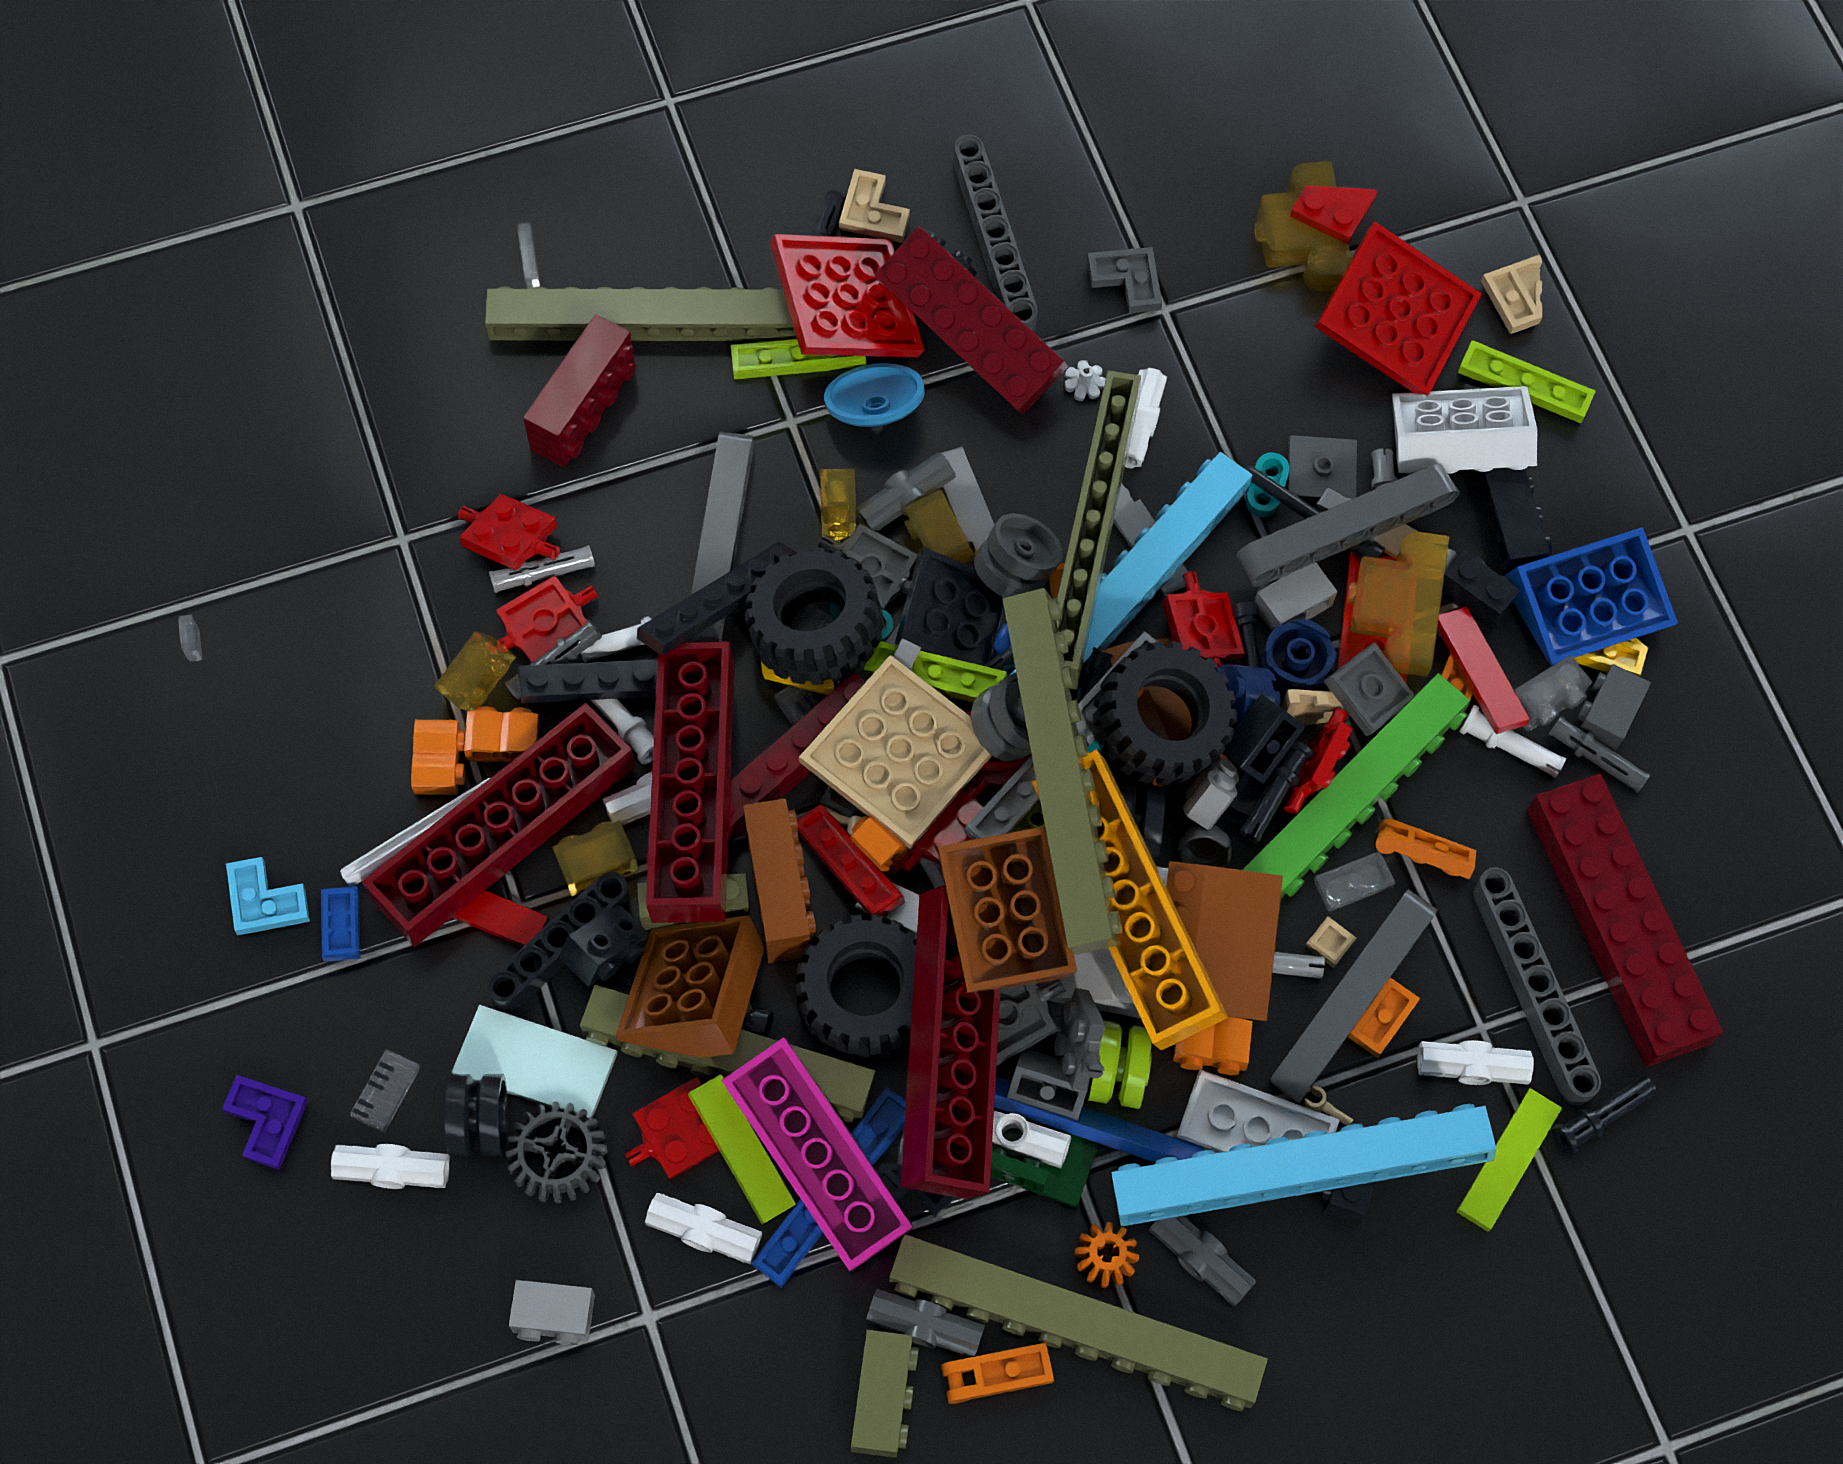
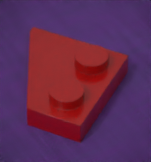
M1306 185L1294 204L1290 217L1348 245L1375 201L1378 191L1374 189Z

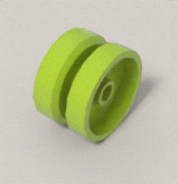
M1103 1020L1105 1029L1100 1043L1099 1055L1104 1071H1102L1103 1075L1099 1078L1091 1077L1088 1101L1107 1104L1112 1097L1116 1081L1119 1082L1118 1100L1121 1106L1140 1109L1144 1089L1149 1080L1152 1052H1150L1152 1041L1145 1027L1133 1025L1128 1031L1125 1047H1121L1122 1029L1120 1024Z

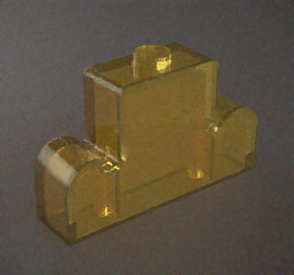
M1320 161L1298 164L1291 172L1286 193L1265 194L1261 197L1257 212L1258 222L1255 223L1256 241L1262 242L1267 267L1305 265L1303 281L1309 289L1321 292L1332 291L1336 288L1351 260L1349 245L1290 217L1291 210L1306 185L1337 187L1332 162Z
M1423 532L1410 533L1401 542L1397 561L1363 557L1359 566L1356 584L1350 583L1347 603L1353 604L1350 623L1351 632L1388 638L1383 654L1398 673L1428 677L1431 670L1449 536Z

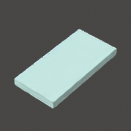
M479 1005L452 1073L470 1074L475 1083L478 1084L484 1074H504L508 1094L540 1105L542 1104L551 1108L554 1101L558 1102L561 1112H564L565 1106L568 1103H572L574 1105V1116L579 1110L584 1108L588 1113L586 1120H589L595 1114L618 1053L617 1050Z

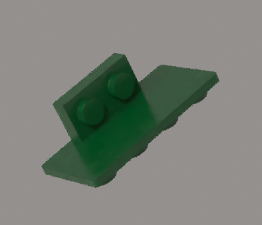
M994 1108L995 1111L1010 1114L1009 1112ZM1025 1118L1028 1122L1071 1136L1068 1153L1062 1168L1022 1155L1011 1156L1004 1149L992 1146L990 1177L1077 1207L1099 1143ZM1010 1128L1004 1132L1003 1137L1008 1141H1017L1022 1137L1023 1133L1017 1128Z

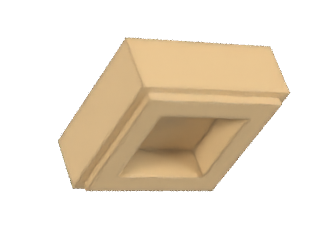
M1327 917L1308 940L1305 947L1317 956H1324L1325 962L1334 968L1357 938L1330 917Z

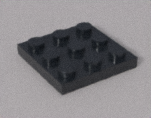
M924 547L918 554L894 644L899 645L903 638L921 647L920 651L983 666L997 656L994 642L1000 629L1007 621L1002 599L1005 597L996 594L988 588L978 576L975 568Z

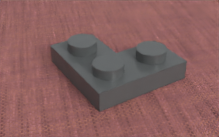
M1153 247L1088 253L1087 263L1091 288L1124 285L1129 313L1161 310L1162 298Z

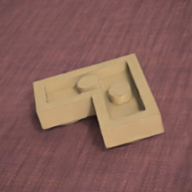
M854 169L839 221V230L880 239H891V241L902 243L910 217V209L880 203L886 183V175Z

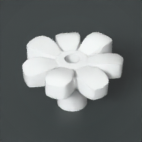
M1085 360L1078 362V370L1069 367L1065 373V377L1068 379L1064 383L1066 391L1072 392L1075 390L1074 399L1081 402L1084 401L1086 394H1088L1090 399L1098 398L1100 390H1104L1106 378L1100 377L1102 375V368L1098 365L1091 367Z

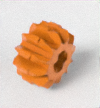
M1107 1222L1104 1233H1102L1099 1226L1094 1224L1090 1228L1092 1237L1084 1233L1079 1237V1241L1084 1247L1076 1248L1074 1255L1084 1260L1078 1263L1077 1269L1078 1271L1091 1270L1086 1279L1089 1283H1092L1096 1276H1100L1101 1287L1107 1288L1109 1277H1111L1114 1283L1120 1286L1123 1284L1122 1274L1131 1277L1135 1272V1269L1129 1263L1138 1262L1139 1254L1129 1250L1133 1249L1137 1242L1135 1239L1123 1240L1127 1229L1124 1227L1120 1228L1117 1234L1112 1233L1113 1224ZM1103 1248L1111 1249L1110 1255L1115 1253L1116 1256L1112 1257L1111 1262L1102 1261L1103 1255L1098 1256Z

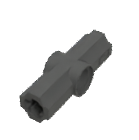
M937 452L911 471L902 470L895 473L887 480L884 489L855 508L856 512L866 527L877 532L900 515L908 516L921 509L927 502L929 495L956 478L955 471L945 456Z
M1185 1216L1156 1220L1150 1227L1149 1231L1178 1256L1179 1263L1190 1275L1199 1281H1206L1233 1307L1243 1299L1257 1282L1227 1255L1226 1248L1216 1237L1205 1230L1200 1231Z
M876 1289L866 1318L868 1323L904 1335H911L913 1343L930 1348L939 1346L966 1357H975L985 1327L983 1324L947 1313V1309L933 1302L921 1299L912 1301Z

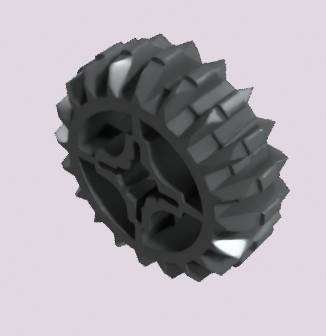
M555 1101L551 1105L552 1112H546L545 1107L539 1104L537 1106L539 1116L534 1118L530 1112H526L524 1117L528 1124L525 1126L517 1122L514 1125V1129L520 1136L513 1135L507 1139L509 1145L515 1147L505 1152L506 1158L514 1161L508 1166L510 1174H518L514 1180L518 1187L527 1184L525 1192L530 1197L539 1190V1200L541 1202H546L549 1194L553 1193L555 1203H561L562 1193L567 1192L568 1197L573 1201L576 1199L575 1188L580 1187L582 1192H589L590 1189L585 1182L587 1178L593 1182L599 1181L600 1177L593 1168L604 1169L606 1167L605 1160L598 1157L608 1153L606 1145L598 1144L605 1139V1134L603 1131H595L599 1125L596 1118L586 1121L588 1113L584 1108L579 1110L574 1116V1105L572 1103H568L565 1106L564 1112H560L559 1103ZM556 1126L553 1134L549 1137H536L541 1131ZM570 1128L575 1129L585 1138L587 1142L586 1154L579 1152L578 1148L569 1145ZM561 1144L564 1154L559 1153L556 1159H552L549 1151H556ZM528 1151L534 1152L536 1157L545 1160L543 1177L538 1176L528 1167ZM579 1164L581 1165L571 1175L558 1179L559 1173L565 1167H578Z

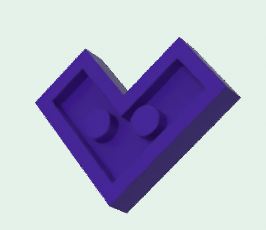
M236 1075L222 1110L226 1114L255 1123L242 1154L243 1158L280 1170L308 1100L306 1097Z

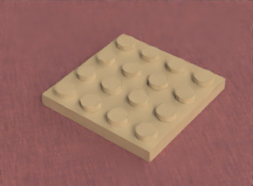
M890 655L799 756V762L868 817L873 816L911 850L992 755L979 743L973 731L971 717Z

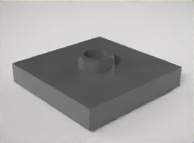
M1290 435L1288 440V463L1290 467L1287 482L1288 491L1306 502H1318L1327 488L1346 498H1356L1357 440Z
M1375 642L1324 680L1325 684L1366 737L1395 716L1415 697V694Z

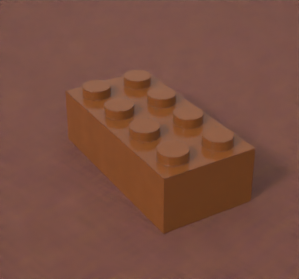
M786 798L743 805L745 830L768 964L800 959L806 945L814 943L813 936L816 934V925L813 911L806 912V910H811L810 891L807 877H803L805 876L802 846L798 839L795 809L788 810Z

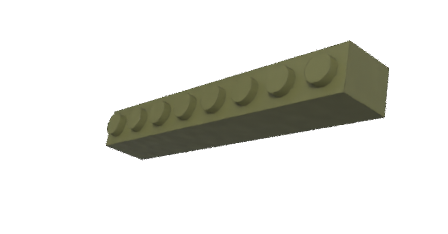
M594 985L580 1023L582 1034L587 1036V1041L605 1047L608 1043L620 1046L622 1052L634 1057H642V1054L655 1057L657 1063L669 1068H676L677 1065L691 1068L692 1074L705 1079H711L712 1075L719 1076L721 1074L723 1078H726L778 1042L777 1040L741 1029L734 1054L698 1058L618 1041L615 1035L629 995L598 985ZM791 1045L841 1120L844 1122H852L853 1119L861 1121L874 1085L875 1070Z

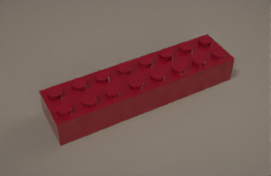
M729 642L682 643L663 656L658 653L646 907L652 923L726 921L734 658Z
M584 703L364 879L362 884L369 899L415 948L635 769L636 765L632 749L587 703Z
M1601 773L1536 795L1527 808V812L1645 1067L1711 1045L1724 1032Z
M945 885L919 895L901 1187L967 1199L990 1193L1000 989L967 993Z

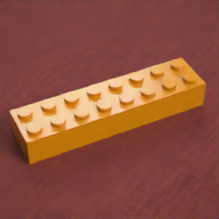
M1096 749L1088 753V756H1084L1083 760L1085 770L1090 769L1095 785V790L1090 791L1092 805L1097 804L1101 816L1102 825L1097 827L1099 840H1104L1109 860L1103 862L1106 876L1111 875L1115 888V897L1110 898L1113 912L1118 911L1122 924V933L1117 934L1119 945L1109 947V950L1152 1043L1160 1050H1163L1227 1019L1228 1016L1106 760ZM1034 780L1032 785L1040 800L1037 780Z

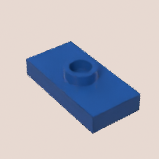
M357 886L321 889L322 959L324 962L361 959L360 900Z

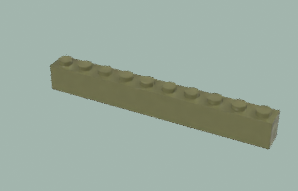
M507 286L487 289L485 325L489 340L577 341L595 314L630 331L631 341H777L797 339L784 291L773 287H767L762 290L744 289L741 287L731 289H711L708 287L697 289H678L675 287H666L664 289H645L643 287H633L631 289H612L610 287H599L597 289H579L577 287H566L564 289H546L544 287L513 289Z
M1108 370L1057 598L1062 616L1061 619L1056 620L1058 631H1063L1068 646V653L1063 654L1065 666L1071 667L1075 687L1070 689H1078L1138 409L1141 375Z
M1045 588L1002 598L1067 945L1076 955L1118 946L1117 934L1122 933V924L1118 911L1113 912L1110 898L1115 897V888L1111 875L1106 876L1103 862L1109 860L1104 840H1099L1097 827L1101 826L1102 822L1097 804L1092 805L1090 791L1095 790V785L1090 769L1085 770L1083 760L1084 756H1088V749L1084 735L1078 734L1076 722L1081 721V713L1077 700H1072L1070 688L1075 687L1071 667L1065 666L1063 657L1064 653H1068V646L1063 631H1058L1056 620L1062 618L1057 598L1052 599Z
M905 1234L889 1277V1285L895 1286L894 1291L902 1296L916 1298L918 1294L930 1298V1302L944 1307L947 1311H951L952 1307L967 1311L966 1316L972 1320L981 1323H988L989 1319L1003 1324L1002 1329L1012 1334L1023 1336L1025 1331L1039 1336L1038 1341L1046 1343L1047 1346L1060 1348L1061 1344L1075 1348V1354L1082 1358L1096 1361L1097 1357L1110 1360L1112 1361L1111 1366L1117 1370L1133 1373L1134 1369L1148 1373V1379L1155 1383L1169 1386L1170 1382L1183 1385L1185 1386L1184 1391L1192 1396L1206 1398L1207 1394L1222 1399L1221 1404L1237 1411H1243L1244 1407L1250 1409L1255 1404L1268 1358Z

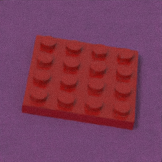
M1374 221L1367 229L1314 327L1411 392L1428 396L1482 293Z
M774 234L770 240V246L801 355L919 357L923 353L924 347L913 312L874 276L895 252L891 239Z

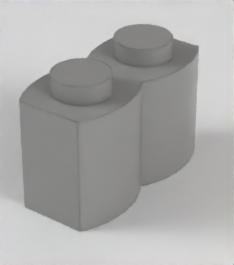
M1217 758L1201 771L1186 791L1187 801L1183 806L1186 816L1207 830L1212 828L1237 796V789L1235 787L1239 781L1237 768L1230 761L1224 758Z

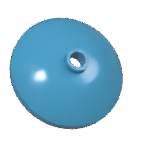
M889 363L870 364L851 369L836 377L826 388L824 401L827 411L843 423L859 427H878L896 422L912 413L922 402L925 388L922 377L908 367Z

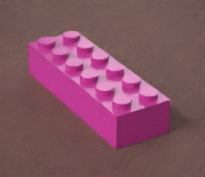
M783 1037L721 1080L849 1271L854 1270L914 1228L787 1039Z

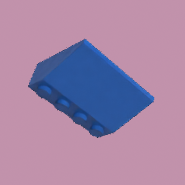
M1643 527L1518 566L1505 575L1520 590L1514 602L1515 606L1550 666L1678 624Z

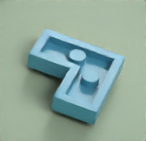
M262 857L226 864L234 930L237 935L310 922L306 889L303 883L269 890L265 861Z

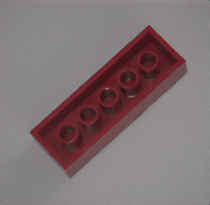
M920 225L874 274L883 285L1022 415L1069 367L1060 356Z

